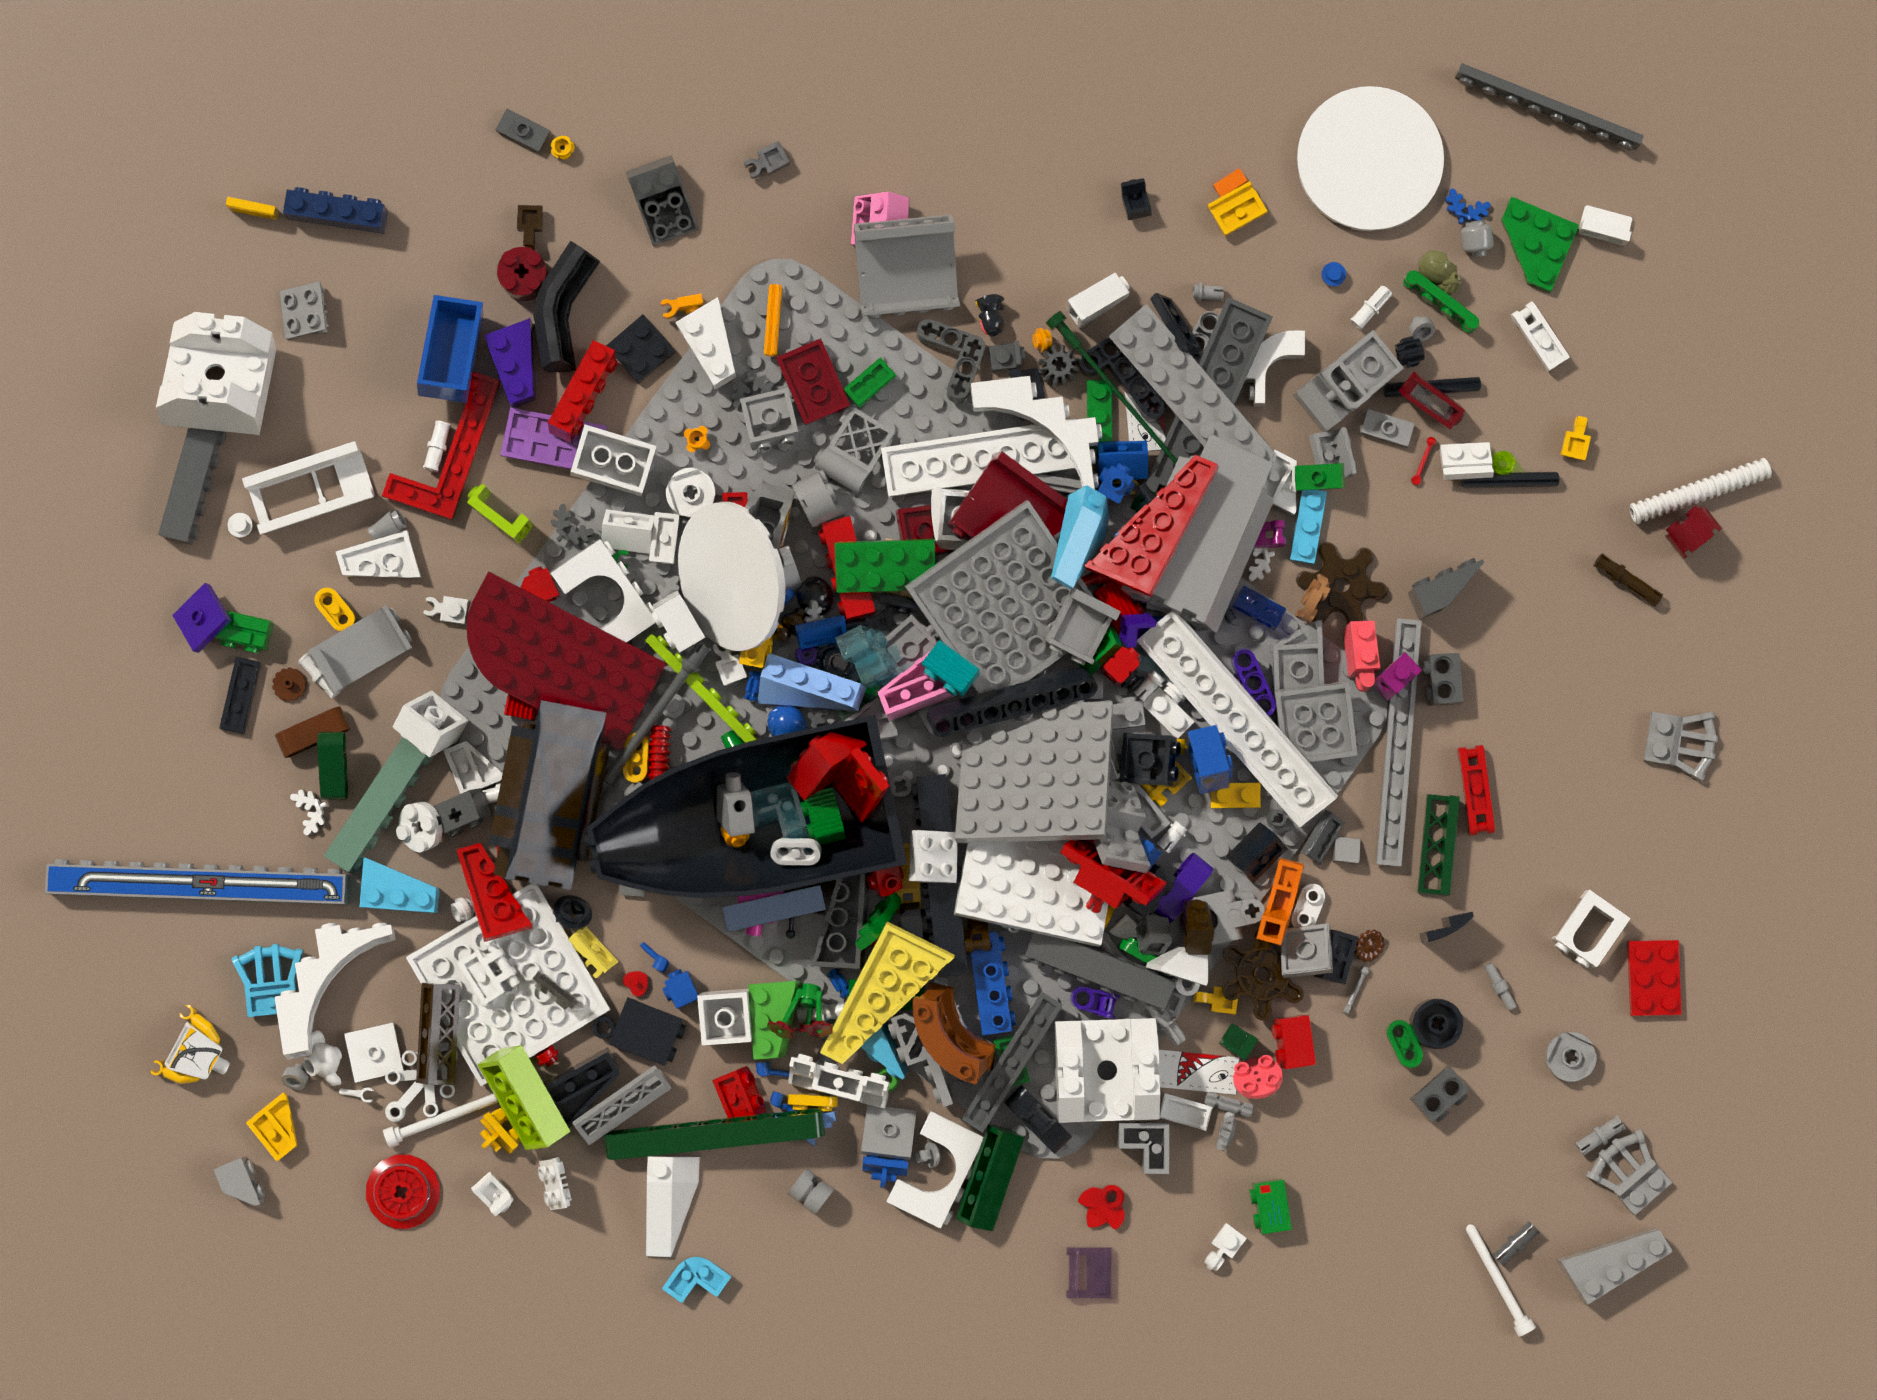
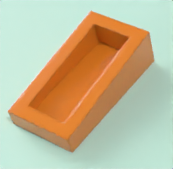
M1238 168L1213 184V187L1218 195L1222 197L1247 183V179L1241 169Z

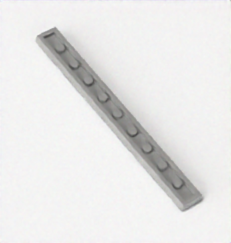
M1396 619L1392 663L1403 652H1406L1418 665L1421 620ZM1417 676L1389 700L1376 865L1402 867Z

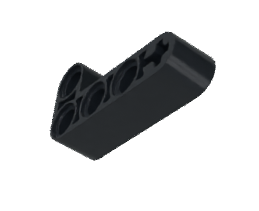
M1109 337L1086 351L1097 362V366L1102 371L1106 368L1110 370L1147 422L1155 423L1162 418L1165 410L1163 401ZM1108 345H1113L1117 348L1118 352L1115 355H1107L1104 348ZM1082 355L1079 364L1081 373L1087 377L1098 375L1094 369L1085 367L1084 362L1086 359ZM1121 365H1127L1131 368L1132 372L1129 375H1122L1119 373L1118 368ZM1135 385H1142L1146 392L1143 395H1136L1133 393L1132 388ZM1149 396H1151L1149 398L1151 407H1158L1156 415L1154 412L1148 413L1149 405L1145 400Z

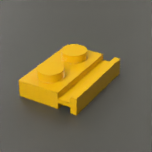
M1250 181L1207 204L1208 210L1212 213L1224 237L1268 212Z

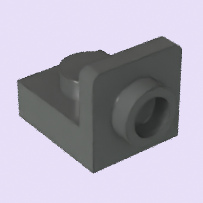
M1019 340L1011 344L989 346L992 372L1020 369L1021 361H1026L1024 346L1019 347Z

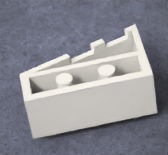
M717 297L676 322L677 328L715 390L736 378L720 302Z

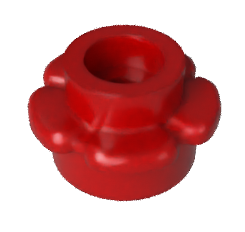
M550 1045L537 1053L535 1057L539 1061L538 1065L551 1066L558 1060L557 1055L559 1051Z

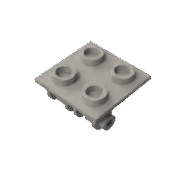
M321 281L280 291L285 339L315 332L318 334L327 333L329 325L325 316L327 310H324L327 304L324 303L325 289L322 288Z

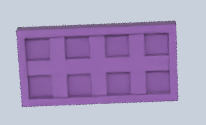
M510 407L501 457L571 470L584 425L607 431L608 427L583 421L584 425L580 434L574 437L572 443H569L549 433L548 421L551 415Z

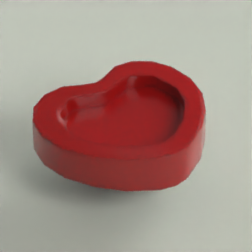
M632 971L623 977V984L631 989V993L634 996L638 997L647 990L648 976L640 971Z

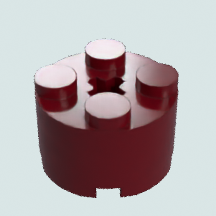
M516 247L504 252L497 266V277L501 286L508 295L520 301L535 299L538 295L539 287L549 274L548 268L540 254L527 247ZM522 270H526V272L528 273L524 274V278H520L519 273H521Z
M1698 505L1694 506L1685 514L1688 517L1680 524L1677 520L1666 529L1668 534L1665 538L1683 559L1687 557L1685 553L1687 550L1693 553L1714 536L1712 530L1715 528L1718 531L1723 529L1705 506L1701 508Z

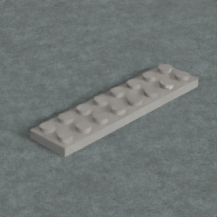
M1147 304L1109 336L1203 447H1205L1209 435L1212 434L1267 461L1276 454L1188 352L1180 351L1175 343V336Z

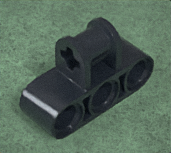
M1022 1085L1004 1102L1053 1154H1056L1072 1138L1063 1126Z

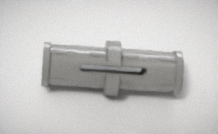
M1616 1115L1598 1128L1596 1126L1593 1128L1592 1133L1575 1142L1577 1148H1580V1153L1585 1156L1599 1145L1607 1144L1608 1139L1626 1128L1624 1124H1621L1622 1121Z

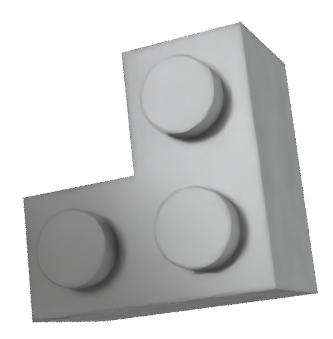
M1117 1122V1147L1119 1149H1142V1173L1169 1174V1123Z

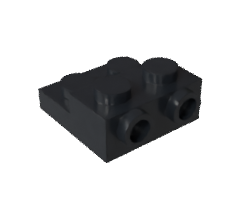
M1124 733L1120 782L1173 787V782H1177L1179 777V769L1175 767V757H1179L1181 753V744L1177 742V737L1171 735Z

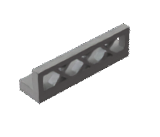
M654 1065L572 1123L588 1145H590L672 1089L663 1072Z

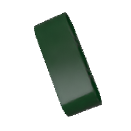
M319 732L317 750L321 800H347L348 771L345 732Z

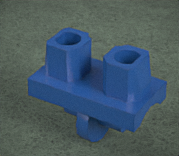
M872 1155L863 1157L862 1171L872 1172L871 1179L880 1180V1188H885L886 1181L896 1182L897 1175L907 1176L908 1162L906 1160L891 1158V1160L881 1159L880 1156Z

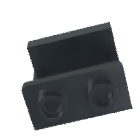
M627 997L609 1044L666 1066L667 1062H673L677 1052V1048H674L677 1038L682 1039L687 1025L683 1024L684 1019Z

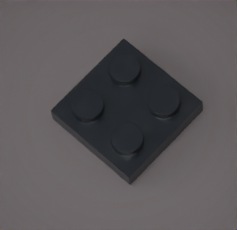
M643 314L606 345L615 350L616 359L638 384L675 353L671 345Z

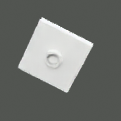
M394 1022L344 1034L355 1083L385 1076L390 1069L404 1070Z

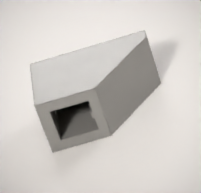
M242 1157L213 1169L224 1194L254 1206L265 1203L263 1200L266 1196L261 1183H256L254 1178L256 1170L251 1160L247 1161L246 1157Z

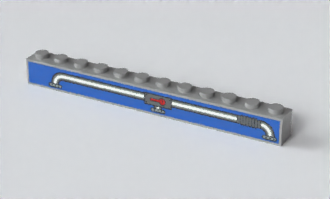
M55 859L54 864H46L45 894L348 905L349 875L343 874V869H328V873H318L317 868H303V873L293 872V868L278 867V872L268 871V867L253 866V871H243L244 866L228 865V870H219V865L205 864L203 869H194V864H179V868H169V863H154V867H144V862H129L128 867L119 866L117 861H104V866L94 865L95 861L79 860V865H70V860Z

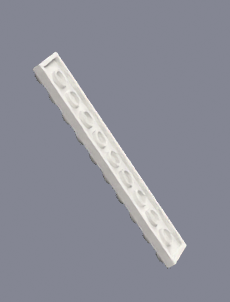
M1171 610L1156 623V627L1150 628L1137 639L1141 647L1210 726L1217 725L1219 733H1224L1226 744L1299 828L1338 797L1180 615Z

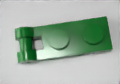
M897 893L887 896L885 901L883 900L876 904L875 911L868 917L870 922L866 923L858 931L860 937L855 942V945L861 951L877 940L886 922L890 921L901 905V898Z

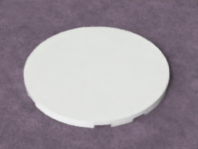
M1373 86L1357 87L1340 92L1329 98L1311 115L1299 140L1297 166L1301 185L1307 197L1318 211L1335 223L1353 230L1371 232L1398 227L1413 219L1428 205L1442 177L1444 151L1435 123L1428 113L1414 100L1388 88Z
M717 502L706 505L696 511L684 528L678 553L679 579L687 607L700 629L721 647L733 651H744L762 645L767 638L773 635L779 625L777 621L780 612H783L785 602L784 570L777 548H773L769 539L770 533L759 519H755L749 514V510L741 505L732 502Z

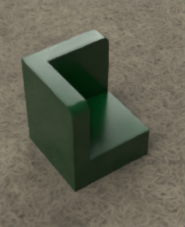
M1232 1023L1222 1036L1219 1044L1242 1060H1246L1259 1039Z

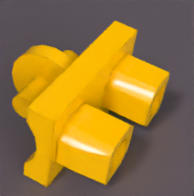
M502 1108L493 1111L491 1114L487 1112L480 1120L486 1128L480 1133L486 1140L481 1147L486 1149L490 1145L497 1152L502 1146L510 1155L518 1147L520 1139L513 1128L506 1132L501 1126L508 1120Z

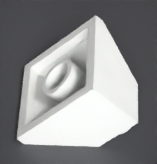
M1177 946L1149 961L1146 965V968L1205 986L1208 983V955L1188 954L1185 952L1184 947Z

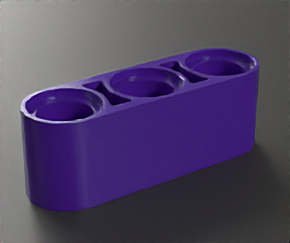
M1241 649L1232 657V668L1237 679L1243 684L1244 689L1257 703L1259 700H1265L1269 703L1270 709L1266 714L1270 716L1276 708L1274 697L1253 652L1248 649ZM1239 655H1246L1249 658L1250 664L1248 667L1239 666L1237 663ZM1254 677L1258 679L1260 683L1258 690H1251L1248 687L1247 680Z
M1195 852L1191 853L1173 874L1176 877L1173 882L1175 885L1168 895L1165 896L1163 894L1159 899V906L1154 913L1158 916L1168 917L1169 924L1173 922L1182 911L1183 901L1193 898L1211 875L1213 867Z

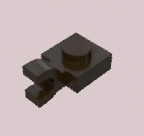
M518 205L517 230L524 231L523 246L535 250V232H542L543 206Z

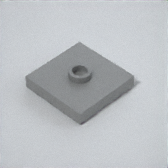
M1329 923L1287 929L1281 944L1283 978L1333 973L1331 926Z
M867 1104L861 1154L911 1160L917 1110L894 1107L883 1109Z

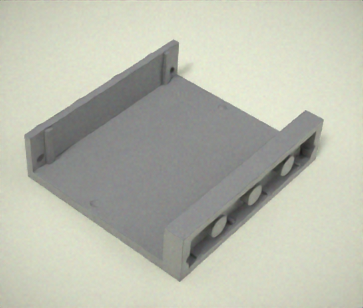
M952 214L854 224L862 316L876 318L880 317L881 314L903 315L909 311L926 313L930 309L939 308L940 310L948 311L960 306L957 291L953 233L955 232V225Z

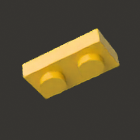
M1229 783V788L1210 792V808H1261L1260 783Z

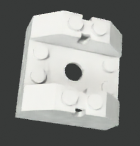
M194 312L175 321L169 343L170 349L162 386H160L156 404L161 425L260 435L276 354L272 332L245 317L224 315V319H217L215 314ZM213 366H219L225 370V374L220 380H209L206 377L207 370L212 369Z
M1156 1018L1054 1021L1057 1118L1059 1123L1160 1119L1159 1048ZM1109 1060L1116 1065L1117 1073L1113 1079L1103 1080L1099 1077L1097 1068L1102 1061Z

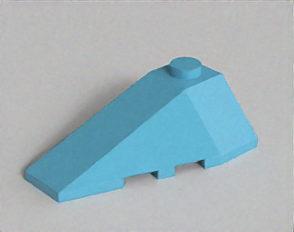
M1088 485L1068 496L1051 579L1069 589L1075 586L1085 570L1084 565L1092 559L1106 537L1110 518L1106 496Z

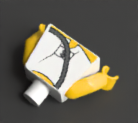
M185 1005L190 1008V1015L187 1017L182 1013L179 1015L182 1019L191 1021V1023L186 1022L167 1060L154 1061V1063L160 1065V1071L151 1070V1074L163 1075L165 1078L179 1084L197 1082L200 1078L207 1079L211 1070L224 1075L230 1062L219 1057L223 1048L219 1044L220 1037L208 1020L197 1014L194 1007Z

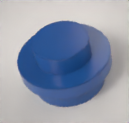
M1330 262L1322 269V280L1328 286H1339L1346 278V270L1340 263Z

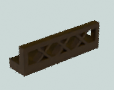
M422 983L416 1083L426 1085L455 1084L460 985ZM442 989L452 990L451 1001L447 1005L442 1001ZM447 1014L450 1018V1025L444 1030L440 1026V1019ZM445 1038L449 1043V1048L442 1055L439 1051V1044ZM442 1064L447 1068V1079H437V1071Z

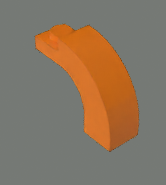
M1284 858L1279 859L1271 894L1262 915L1257 939L1278 945L1282 944L1296 902L1304 864Z

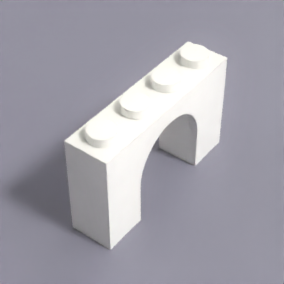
M599 539L553 570L551 575L565 594L593 576H607L615 580L623 590L624 605L620 614L600 629L628 642L655 623L651 614L654 609L650 602L645 604L640 598L644 593L637 583L631 584L626 577L629 572L621 561L619 563L615 562L611 556L615 551L608 541L602 543Z
M930 1111L920 1134L950 1150L956 1162L955 1175L945 1188L938 1191H924L897 1178L886 1202L941 1229L942 1224L948 1225L954 1213L950 1210L953 1202L958 1203L965 1189L961 1188V1185L965 1178L968 1180L973 1169L972 1163L978 1155L983 1136Z

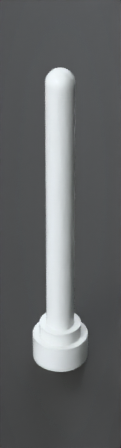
M494 1094L401 1129L399 1127L394 1128L393 1126L383 1130L389 1148L400 1145L399 1142H402L405 1137L498 1103V1100Z
M1469 1224L1466 1227V1232L1515 1319L1513 1322L1515 1332L1518 1337L1529 1333L1536 1328L1531 1318L1528 1319L1527 1315H1523L1476 1227Z

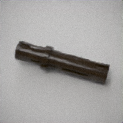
M1603 553L1594 562L1593 566L1608 575L1612 582H1618L1653 607L1662 599V593L1625 569L1626 566L1617 564Z

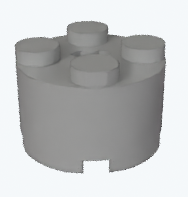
M823 470L792 485L813 528L844 514L839 502L833 503L837 498L831 485L825 486L829 482Z

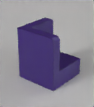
M1149 613L1121 615L1120 640L1127 648L1137 647V639L1150 628L1156 627V621Z

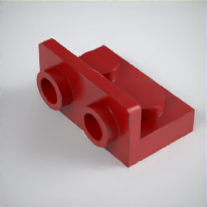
M748 1066L712 1080L727 1118L759 1115L766 1112L764 1099L757 1090L754 1075Z

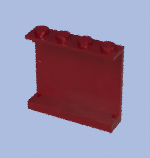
M1001 451L994 454L947 526L952 529V534L960 540L965 539L969 541L1028 500L1054 538L1056 534L1061 532L1067 499Z

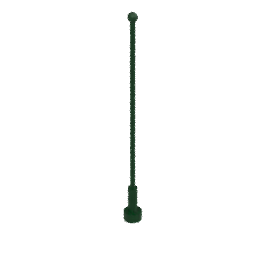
M1061 310L1055 313L1046 322L1047 326L1052 331L1057 329L1074 350L1077 349L1176 465L1177 459L1081 347L1082 343L1064 323L1067 317Z

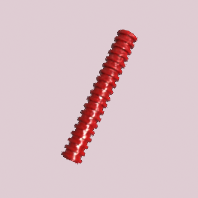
M655 725L650 729L651 735H649V739H651L649 746L651 750H649V754H651V758L648 760L651 762V766H648V769L651 770V773L648 774L650 780L670 770L668 762L671 759L668 758V755L671 754V751L668 750V747H671V743H668V740L671 739V735H669L671 727Z

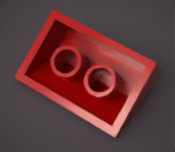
M832 732L824 737L818 735L808 743L810 747L800 753L799 756L801 758L790 766L792 770L786 778L805 801L832 784L849 753L857 747L862 751L867 744L863 740Z

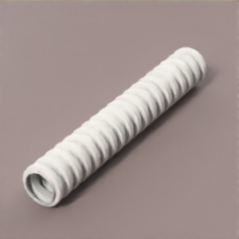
M1761 458L1759 462L1755 460L1752 464L1746 463L1745 467L1741 465L1738 466V469L1732 468L1731 472L1726 470L1723 474H1716V477L1712 475L1709 479L1703 478L1702 482L1697 480L1695 484L1689 483L1687 487L1683 485L1680 489L1674 488L1673 492L1669 490L1666 491V494L1660 493L1659 497L1654 495L1651 499H1644V502L1640 500L1637 504L1631 503L1629 507L1631 517L1636 524H1640L1642 520L1646 522L1649 518L1655 519L1656 515L1661 517L1663 513L1669 514L1670 510L1675 512L1677 508L1683 509L1685 505L1689 507L1692 503L1698 504L1699 500L1704 502L1706 498L1712 499L1714 495L1718 497L1721 493L1727 494L1728 490L1733 492L1735 488L1741 489L1742 485L1747 487L1750 483H1757V480L1761 482L1764 478L1770 479L1772 475L1771 467L1765 458Z

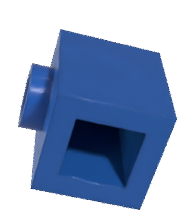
M679 969L668 974L669 979L664 981L666 987L662 989L668 1002L673 1000L676 1009L698 1000L697 996L699 993L689 971L683 973Z

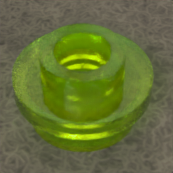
M1499 451L1492 456V468L1496 473L1507 475L1514 470L1516 460L1510 452ZM1499 461L1506 462L1507 466L1499 465Z

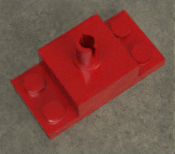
M1093 839L1069 840L1064 844L1060 852L1066 856L1068 861L1081 866L1073 883L1091 893L1085 906L1088 910L1091 906H1094L1091 910L1094 913H1100L1104 902L1116 909L1129 897L1134 902L1146 906L1163 891L1167 884L1166 881L1149 871L1143 873L1103 865Z

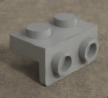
M1346 427L1309 435L1315 465L1344 463L1345 479L1357 474L1356 461L1353 458L1350 446L1351 440Z

